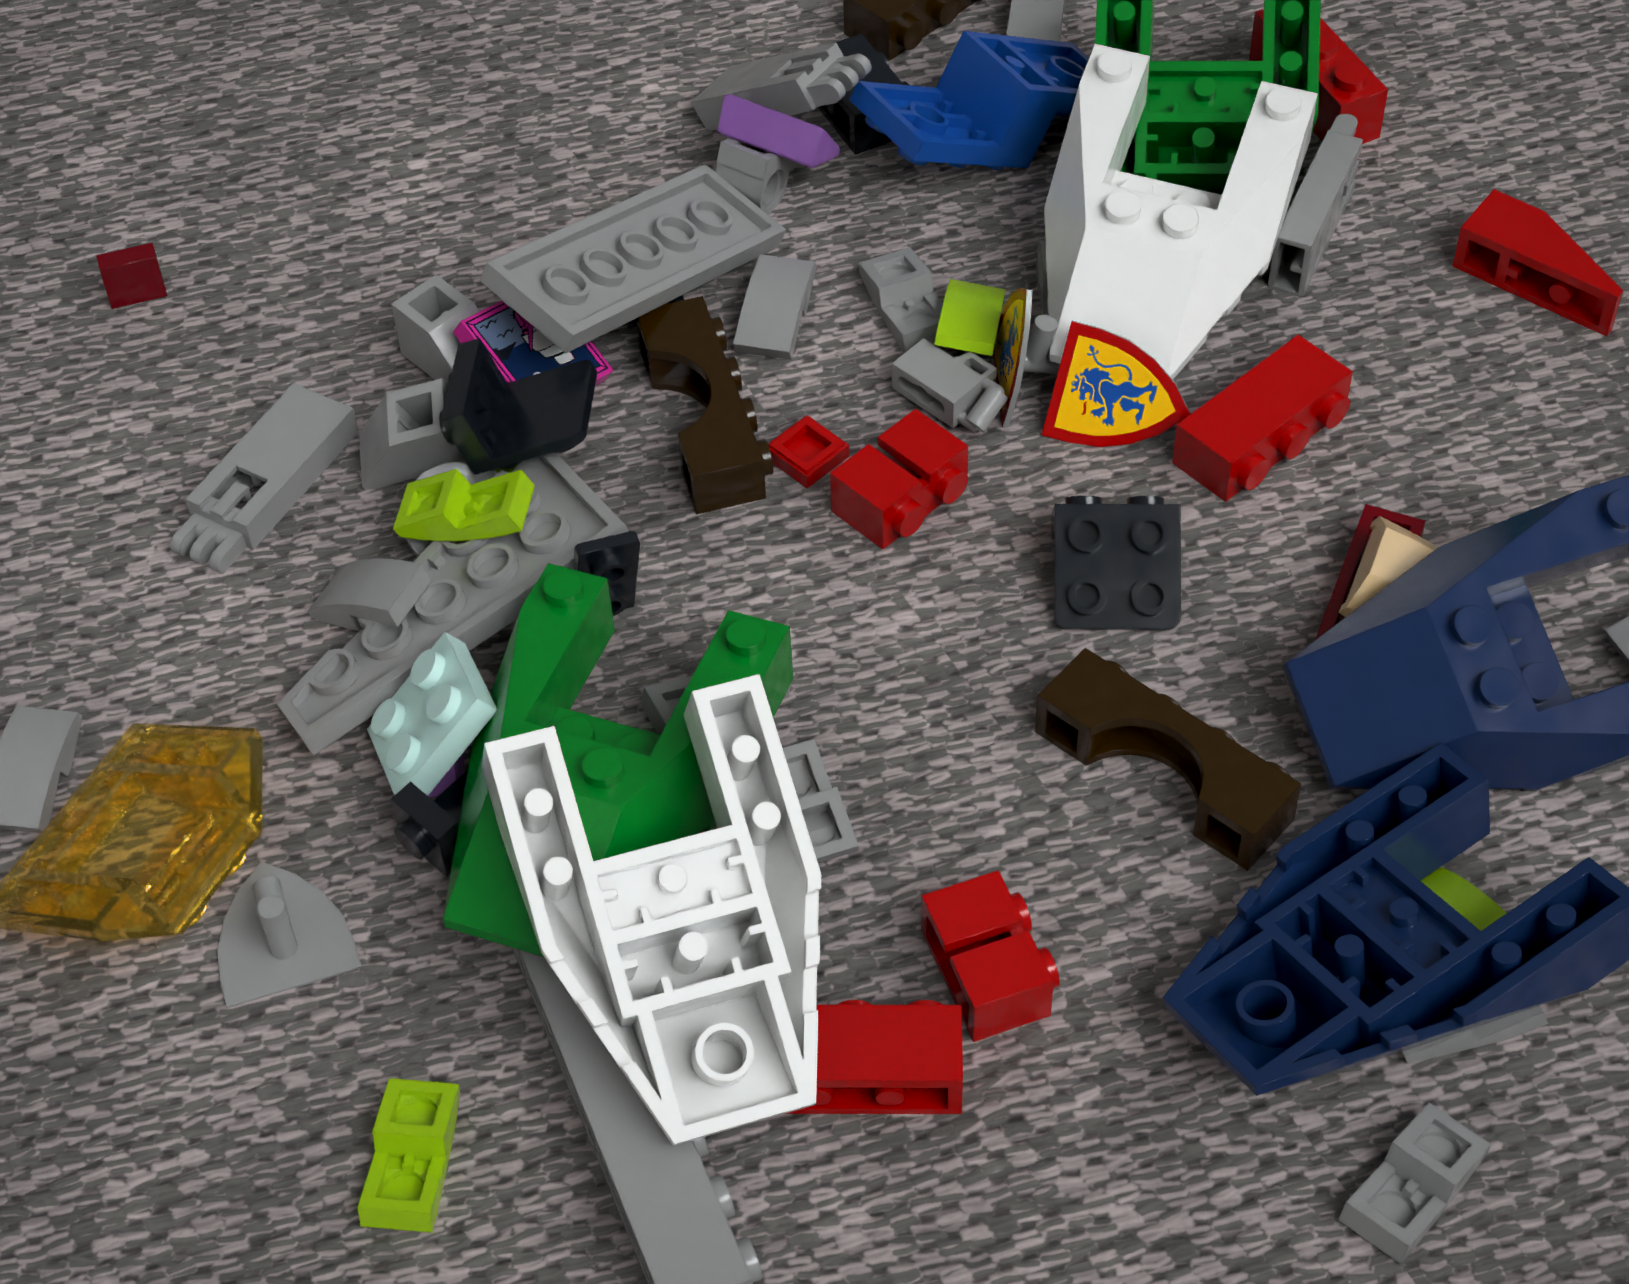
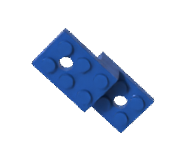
M963 31L936 88L859 81L849 100L866 115V123L874 130L886 134L898 146V154L913 164L925 166L928 162L947 163L957 168H964L967 164L984 165L994 170H1002L1004 167L1028 168L1055 115L1067 117L1071 113L1079 83L1090 57L1070 42Z

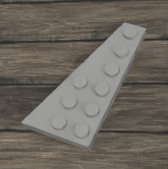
M552 452L522 461L512 471L521 469L535 485L521 532L480 540L433 541L413 561L424 566L432 581L398 627L359 618L357 621L362 629L343 649L328 650L277 703L289 724L313 756L372 717L379 705L386 699L392 698L410 676L412 666L418 656L425 650L431 649L444 632L461 640L466 644L469 651L517 619L522 605L548 563L573 569L574 548L577 544L628 532L626 525L557 453ZM501 470L495 477L507 474L508 472Z

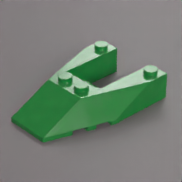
M1097 0L1095 44L1150 56L1146 104L1121 172L1222 195L1261 81L1318 93L1312 127L1313 131L1318 118L1321 0H1264L1262 61H1152L1155 0Z
M548 563L519 611L490 695L497 710L475 737L472 745L443 916L445 927L544 957L536 939L495 816L482 769L484 743L555 726L593 861L699 834L702 831L714 830L717 825L684 719V712L691 692L760 674L774 718L794 679L790 626L728 610L663 732L659 735L570 710L615 632L608 579Z

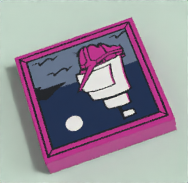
M503 301L460 321L453 331L461 343L480 338L507 383L586 359L591 360L597 370L595 386L605 381L614 371L591 341L565 353Z

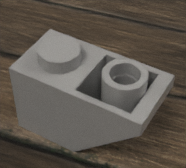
M436 274L393 302L391 306L401 354L434 380L442 378L449 385L448 377L453 369L459 344H462L453 331L460 321L480 311L474 302Z
M442 378L385 394L359 433L361 484L365 490L377 489L418 478L423 472L444 462L465 461L456 445H450L446 441L440 428L439 415L441 410H443L449 386Z

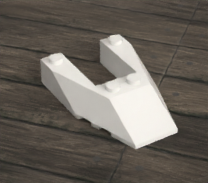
M1095 44L1078 86L1044 207L1048 315L1055 318L1058 323L1053 342L1050 346L1049 357L1051 362L1060 364L1071 321L1073 320L1105 329L1131 340L1154 357L1169 376L1174 379L1206 342L1207 333L1223 314L1228 315L1240 302L1241 293L1256 275H1262L1268 269L1311 139L1318 93L1261 81L1222 195L1121 172L1146 104L1150 56Z
M760 674L694 690L691 692L684 712V719L717 829L593 861L555 726L484 743L482 769L499 830L541 953L673 1146L816 1104L818 1010L816 1011L817 966L820 961L818 915L821 871Z

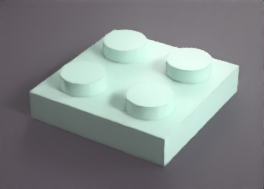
M446 632L442 634L431 649L425 650L418 656L412 666L410 676L392 698L386 699L379 705L372 717L370 726L367 728L394 796L410 781L428 796L497 710L466 644Z

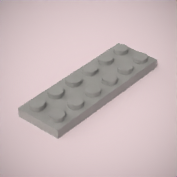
M704 164L486 262L480 281L500 297L507 306L513 308L539 330L550 342L558 346L565 353H568L759 257L760 254H765L780 245L786 229Z

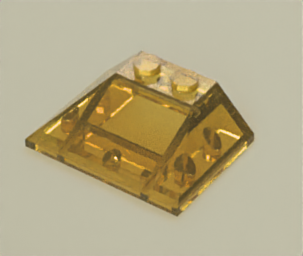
M133 723L0 882V929L94 941L184 934L187 928L194 925L204 915L208 901L225 879L241 867L245 861L246 852L262 833L263 737L256 728Z

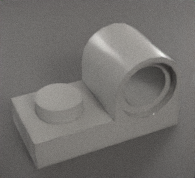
M728 138L720 142L715 172L769 215L784 196L789 172L802 164Z

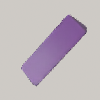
M731 94L725 95L717 130L721 132V135L810 168H814L839 156L840 147L819 126Z

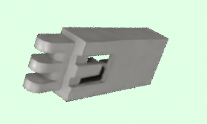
M835 42L732 65L695 97L691 104L705 128L710 131L718 130L723 99L727 94L740 97L786 115L809 112L819 106L837 103L845 96L846 91H850L859 82V79H863L871 71L872 66L868 58L862 54L844 57Z
M1340 114L1335 118L1285 215L1272 254L1268 287L1304 296L1355 189L1356 179L1354 178L1359 166V160L1357 159L1361 153L1363 139L1354 137L1358 121L1351 114Z
M293 383L185 499L190 517L173 535L170 542L171 550L182 556H185L190 551L191 560L202 565L209 560L211 569L224 574L246 548L254 550L358 434L354 409ZM262 481L266 482L251 498L249 490L254 485L258 486ZM239 501L246 503L242 509L235 507Z

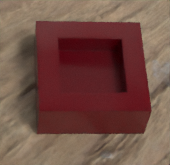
M153 242L96 255L112 309L168 296Z

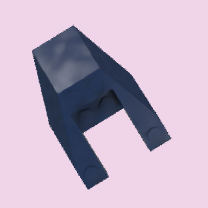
M1629 475L1578 490L1438 547L1283 665L1286 677L1331 789L1369 790L1440 742L1489 779V788L1537 791L1629 760V682L1574 699L1528 590L1530 587L1629 556Z
M1440 742L1283 846L1276 855L1277 865L1257 890L1252 886L1237 904L1238 914L1217 940L1213 936L1210 937L1163 996V1004L1183 1026L1258 1096L1376 1061L1588 990L1629 961V887L1588 857L1480 931L1421 882L1422 879L1490 834L1489 779Z

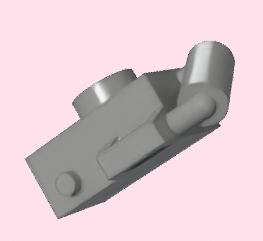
M923 338L892 363V388L952 428L960 423L971 431L980 430L985 432L1008 400V397L1004 395V388L993 381L997 377V368L972 352H967L954 358L944 352L942 348L933 345Z

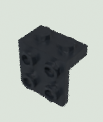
M480 338L459 344L453 369L448 377L449 386L444 407L439 415L442 434L450 445H456L474 475L498 468L508 469L522 461L552 452H566L586 438L597 370L592 361L586 359L507 383Z
M1070 496L1065 498V504H1054L1051 514V539H1054V621L1060 628L1171 630L1178 626L1181 621V504H1164V498L1158 496L1127 498V504H1102V498L1098 496Z

